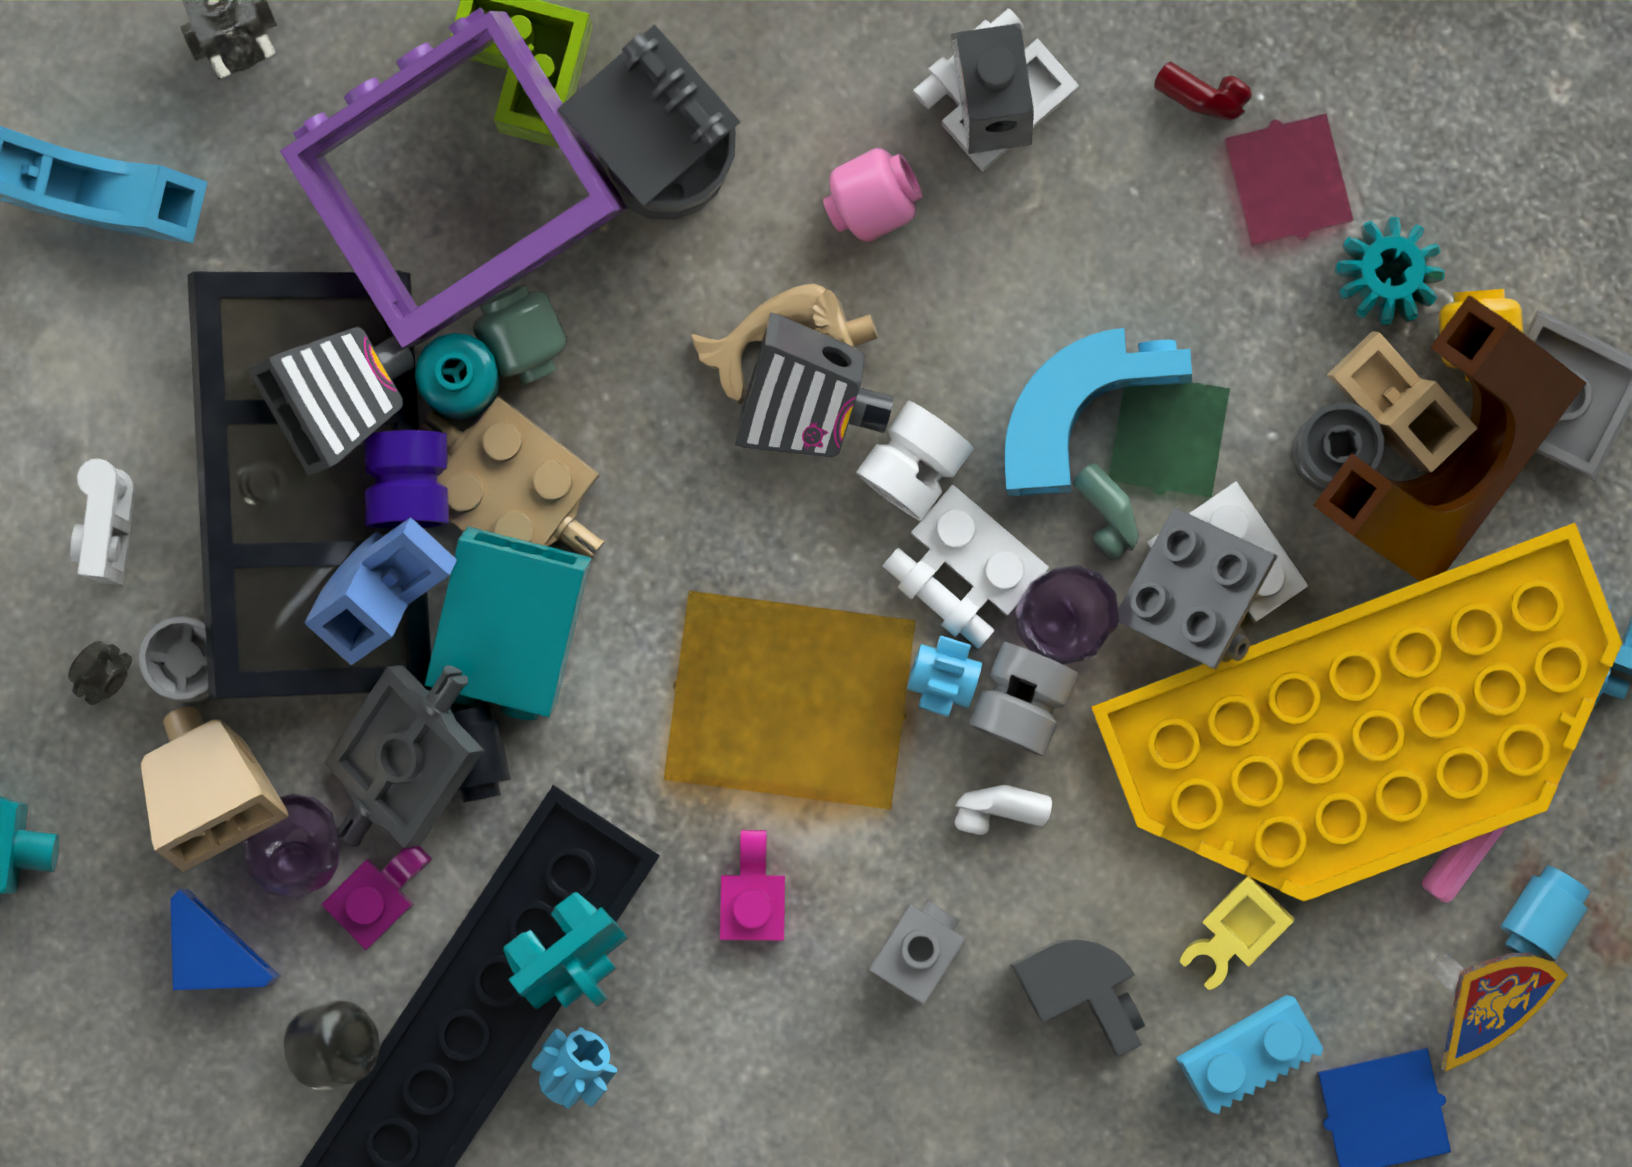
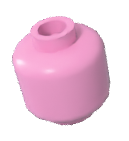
M874 148L838 166L831 172L829 176L831 195L823 198V203L832 224L839 232L849 229L861 241L871 242L909 223L915 217L916 201L922 199V191L911 166L902 154L899 153L892 156L882 148Z

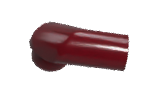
M1168 62L1163 66L1154 83L1156 90L1186 109L1226 121H1232L1245 113L1244 105L1252 97L1251 88L1235 76L1224 77L1218 89H1215L1173 62Z

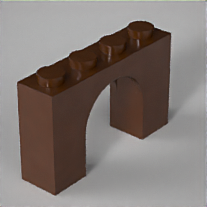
M1470 295L1467 296L1430 348L1463 372L1469 379L1473 390V408L1470 420L1478 429L1432 473L1428 472L1423 476L1407 481L1391 480L1351 453L1313 505L1353 537L1418 581L1441 574L1449 569L1586 384L1583 379L1513 324Z

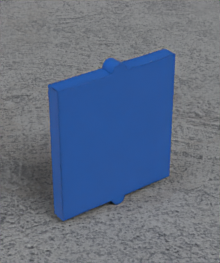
M1428 1048L1317 1072L1327 1113V1118L1323 1120L1322 1125L1326 1130L1331 1131L1338 1167H1386L1451 1152L1441 1108L1446 1103V1098L1437 1091Z

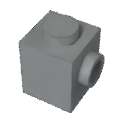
M928 900L921 911L909 904L870 965L869 970L917 1001L925 1004L965 938L954 932L960 920Z

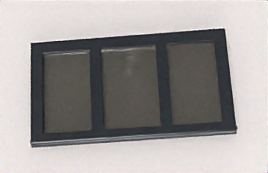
M395 270L412 297L411 274ZM194 271L188 274L209 700L369 694L385 669L398 665H403L426 690L430 691L432 687L425 686L431 660L428 591L407 605L392 638L353 665H350L304 624L320 592L348 556L376 531L384 537L393 529H377L366 526L365 490L376 483V478L366 473L364 441L335 465L308 476L247 370L276 354L358 326L365 331L373 347L394 336L355 272ZM414 346L408 347L414 359V368L393 380L403 399V406L373 433L418 430L419 428Z

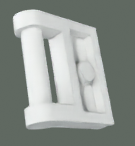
M91 459L80 467L77 474L78 485L88 497L84 524L76 523L73 529L70 546L71 562L79 563L78 574L98 583L124 586L136 494L135 482L129 474L116 469L109 462L102 459Z

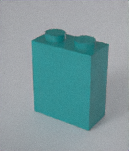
M468 526L458 539L454 556L457 561L450 574L425 686L433 687L442 674L444 667L447 665L454 666L463 672L460 676L466 675L469 680L454 703L472 705L476 704L477 699L502 705L501 711L504 714L517 719L537 720L539 715L550 717L558 702L592 558Z

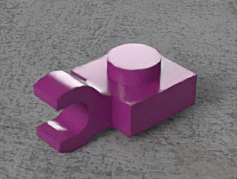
M421 846L403 848L383 870L371 859H366L321 905L365 950H368L414 905L401 890L433 858Z

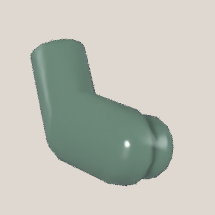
M1092 463L1077 475L1074 480V486L1102 514L1107 524L1095 533L1094 542L1108 559L1117 560L1127 549L1133 551L1139 539V532L1130 498L1098 464Z

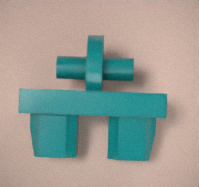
M576 892L558 904L551 913L566 933L555 944L546 949L539 938L529 930L518 935L503 948L508 963L515 974L509 981L522 997L524 996L536 1010L554 996L557 997L565 1008L583 994H586L596 1007L604 1003L607 997L598 983L617 969L607 955L629 939L620 926L602 907L597 910Z

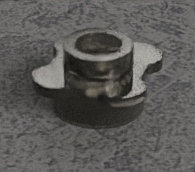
M96 641L88 645L78 654L70 666L68 679L74 684L72 692L77 697L86 695L85 701L90 705H96L100 701L112 697L125 683L128 675L127 670L132 663V657L126 652L119 655L120 649L115 644L107 645L103 641Z

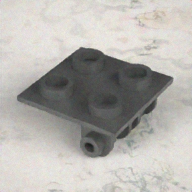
M655 24L644 34L639 33L622 48L623 52L557 109L643 207L741 122Z
M1173 507L1113 619L1217 670L1221 661L1228 662L1231 659L1240 661L1247 654L1250 640L1244 636L1240 625L1278 556Z

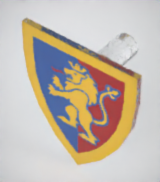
M1447 953L1436 957L1430 966V973L1455 995L1441 1069L1448 1071L1496 1047L1520 1029L1548 1001L1568 974L1550 958L1534 953H1509L1483 961L1467 969L1460 966Z

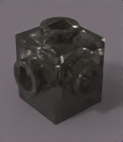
M182 0L191 21L180 26L186 43L195 61L207 57L219 80L233 73L247 70L256 63L277 54L267 30L278 25L267 0Z

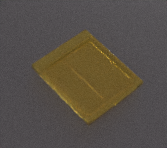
M689 591L677 680L673 684L675 697L664 780L891 810L902 723L907 716L904 708L916 620Z

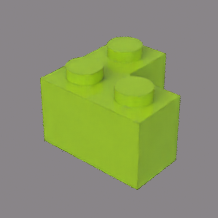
M460 0L455 21L459 18H466L479 8H482L485 14L489 11L507 12L561 101L565 103L576 93L593 31L589 13L541 0ZM495 43L469 59L507 70L494 117L499 133L560 149Z

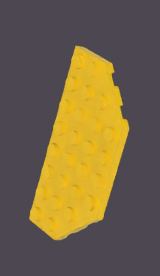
M1572 523L1249 646V650L1242 660L1236 661L1231 659L1228 662L1221 661L1217 670L1202 664L1099 703L1091 708L1137 827L1183 846L1243 875H1249L1251 878L1305 902L1547 811L1572 752L1575 750L1595 706V701L1622 646V641L1577 525Z

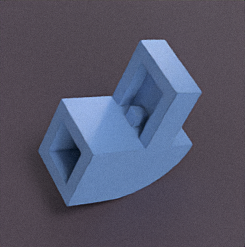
M411 517L384 537L376 531L358 546L331 576L316 599L304 624L350 665H353L393 637L407 605L450 576L457 559Z

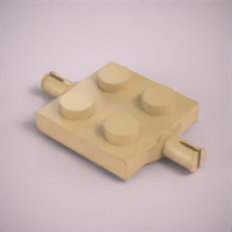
M497 397L478 423L466 429L463 433L436 411L432 410L428 414L426 419L447 434V469L437 476V482L448 488L449 520L463 531L469 526L548 547L561 540L577 554L593 559L596 553L579 541L577 537L581 538L595 550H600L605 541L599 539L577 522L575 518L577 517L581 500L601 474L501 397ZM422 422L418 430L437 431L427 422Z

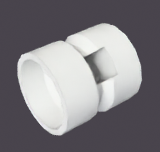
M908 400L887 429L891 439L889 444H876L855 474L890 503L911 517L922 521L942 493L939 485L941 477L953 478L974 450V447L935 415Z

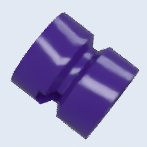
M398 430L375 432L364 440V462L366 473L376 478V483L365 490L366 526L377 529H395L410 517L423 529L449 525L448 488L437 482V476L447 469V434L425 430Z

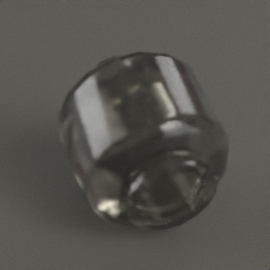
M333 1001L298 1013L288 1024L284 1036V1056L290 1071L300 1083L311 1089L329 1090L352 1084L365 1078L375 1067L379 1054V1033L374 1021L362 1007L349 1001Z

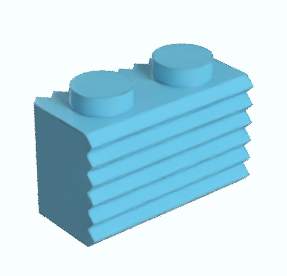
M1285 995L1179 1055L1176 1059L1203 1108L1220 1114L1221 1106L1231 1108L1233 1099L1242 1101L1244 1093L1253 1095L1255 1086L1265 1088L1267 1080L1276 1082L1278 1073L1287 1076L1289 1067L1299 1069L1300 1061L1310 1063L1312 1054L1321 1056L1323 1046L1294 996Z

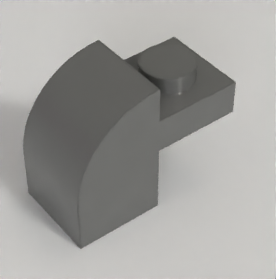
M1068 939L1046 945L1011 963L1041 1022L1044 1023L1087 1001L1115 1055L1120 1057L1142 1045L1135 1031L1145 1027V1024L1128 992L1117 997L1112 988L1135 976L1126 961L1113 950L1086 940Z

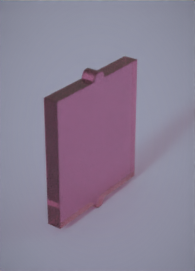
M1327 114L1285 124L1275 119L1270 122L1268 128L1225 138L1224 141L1251 246L1296 236L1299 240H1305L1309 236V232L1349 223L1354 220Z

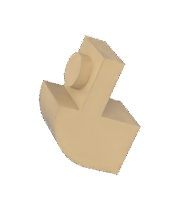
M1372 331L1327 374L1351 403L1368 410L1379 422L1384 435V443L1404 461L1419 470L1432 473L1478 429L1436 381L1421 379L1380 332Z

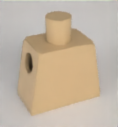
M195 707L176 709L164 718L163 725L169 743L146 754L140 763L151 840L157 853L182 872H185L289 817L286 807L248 744L221 719H214L204 723L200 711Z

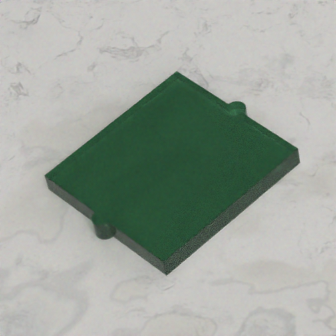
M1195 382L1124 387L1109 477L1114 482L1153 488V492L1157 496H1162L1166 491L1212 498L1230 388Z

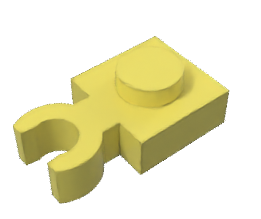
M1246 875L1203 919V923L1214 935L1210 939L1203 938L1190 943L1185 948L1180 958V963L1186 967L1198 955L1210 956L1216 964V970L1205 980L1204 986L1208 990H1212L1225 980L1230 966V959L1235 954L1249 967L1294 922L1295 918L1254 878Z

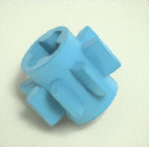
M944 636L939 637L936 648L920 644L907 684V690L922 694L918 704L919 708L949 717L952 704L969 708L982 667L981 662L967 658L971 647L970 644Z
M579 1027L577 1031L572 1032L568 1037L558 1028L555 1029L542 1045L543 1050L532 1062L531 1066L540 1072L539 1084L541 1092L553 1102L564 1105L567 1109L576 1104L581 1098L587 1105L593 1107L606 1092V1085L617 1073V1068L608 1064L610 1061L608 1045L598 1035L584 1030L582 1027Z

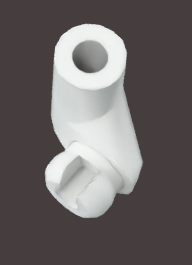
M999 785L966 792L955 805L959 807V812L954 823L957 830L982 836L989 831L990 815L1042 827L1050 817L1052 800L1050 796L1009 785Z

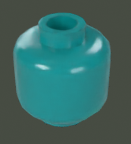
M453 332L438 336L424 347L417 359L415 380L418 391L432 410L446 418L466 419L477 416L492 404L499 392L501 376H499L495 357L484 342L470 334ZM459 363L454 369L448 368L452 364ZM467 367L466 377L462 380L460 374ZM444 375L453 376L455 383L447 382L444 379Z

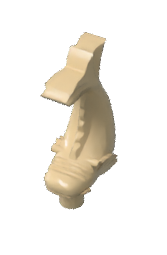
M817 284L800 285L768 299L753 310L727 337L720 340L708 339L695 334L691 335L695 349L699 354V361L710 368L719 369L721 385L727 396L740 404H743L746 395V383L741 362L742 354L750 343L762 341L770 312L786 317L853 347L878 338L871 314L847 322L841 301L831 290Z

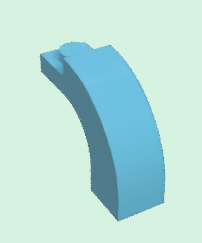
M0 126V201L61 219L126 234L175 242H194L207 181L161 165L119 161L74 151Z
M1125 328L1095 333L1077 340L1048 359L1024 387L1010 417L1005 441V477L1008 497L1072 492L1069 443L1073 427L1083 410L1103 394L1120 388L1192 383L1191 349L1177 350V341L1153 340L1139 343V352L1126 353Z

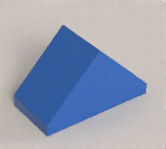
M179 889L171 897L173 990L272 986L281 977L189 889Z

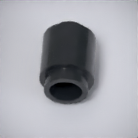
M490 706L452 712L456 721L485 750L457 790V792L461 791L463 803L501 795L499 783L509 781L511 777L499 720L492 721Z

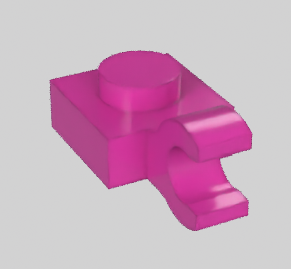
M741 830L740 875L721 874L720 940L784 941L785 875H766L767 830Z

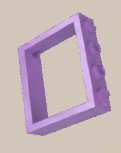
M479 8L466 18L457 19L448 27L453 36L433 49L429 42L412 49L397 60L396 64L400 69L399 72L381 84L375 77L358 85L344 96L348 106L330 118L322 112L303 122L304 126L293 132L297 140L280 150L402 348L420 345L628 209L590 146L557 110L563 102L507 12L489 11L485 14L482 8ZM495 43L586 188L589 196L417 307L324 156Z

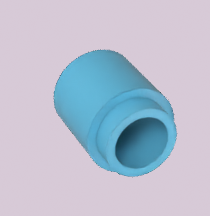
M1546 865L1539 877L1532 875L1500 926L1509 935L1504 945L1520 957L1536 956L1556 961L1588 910L1584 902L1591 893L1590 890L1566 873Z

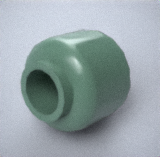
M523 284L501 292L479 306L483 314L474 322L473 331L476 338L484 342L494 355L499 376L510 377L518 374L522 384H526L542 378L557 369L553 358L565 348L567 336L549 297L545 293L529 292L526 285Z

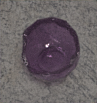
M1081 565L1055 567L1041 573L1029 583L1020 597L1015 611L1017 614L1015 624L1018 635L1030 651L1062 665L1084 661L1085 658L1095 656L1108 636L1117 629L1119 624L1116 592L1102 574Z
M291 793L280 797L289 817L245 839L244 857L251 879L266 893L300 899L330 882L341 861L342 847L333 813L316 797Z

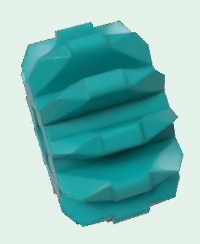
M1390 217L1386 222L1383 237L1378 226L1373 221H1368L1361 227L1365 243L1357 238L1348 237L1342 244L1345 252L1355 260L1338 261L1334 272L1340 276L1354 277V281L1343 286L1339 290V295L1344 300L1360 293L1364 300L1355 311V315L1360 319H1363L1372 310L1374 305L1379 306V324L1387 327L1394 319L1396 306L1401 317L1408 323L1412 322L1418 317L1415 301L1422 305L1431 306L1437 300L1435 292L1425 283L1441 282L1445 277V271L1439 267L1426 266L1425 262L1435 258L1441 252V249L1436 243L1430 244L1421 250L1415 243L1424 233V228L1419 224H1416L1406 237H1401L1400 219L1398 217ZM1383 257L1389 258L1388 265H1392L1396 260L1403 268V273L1396 279L1397 286H1390L1391 278H1388L1383 283L1376 276V270L1383 264Z

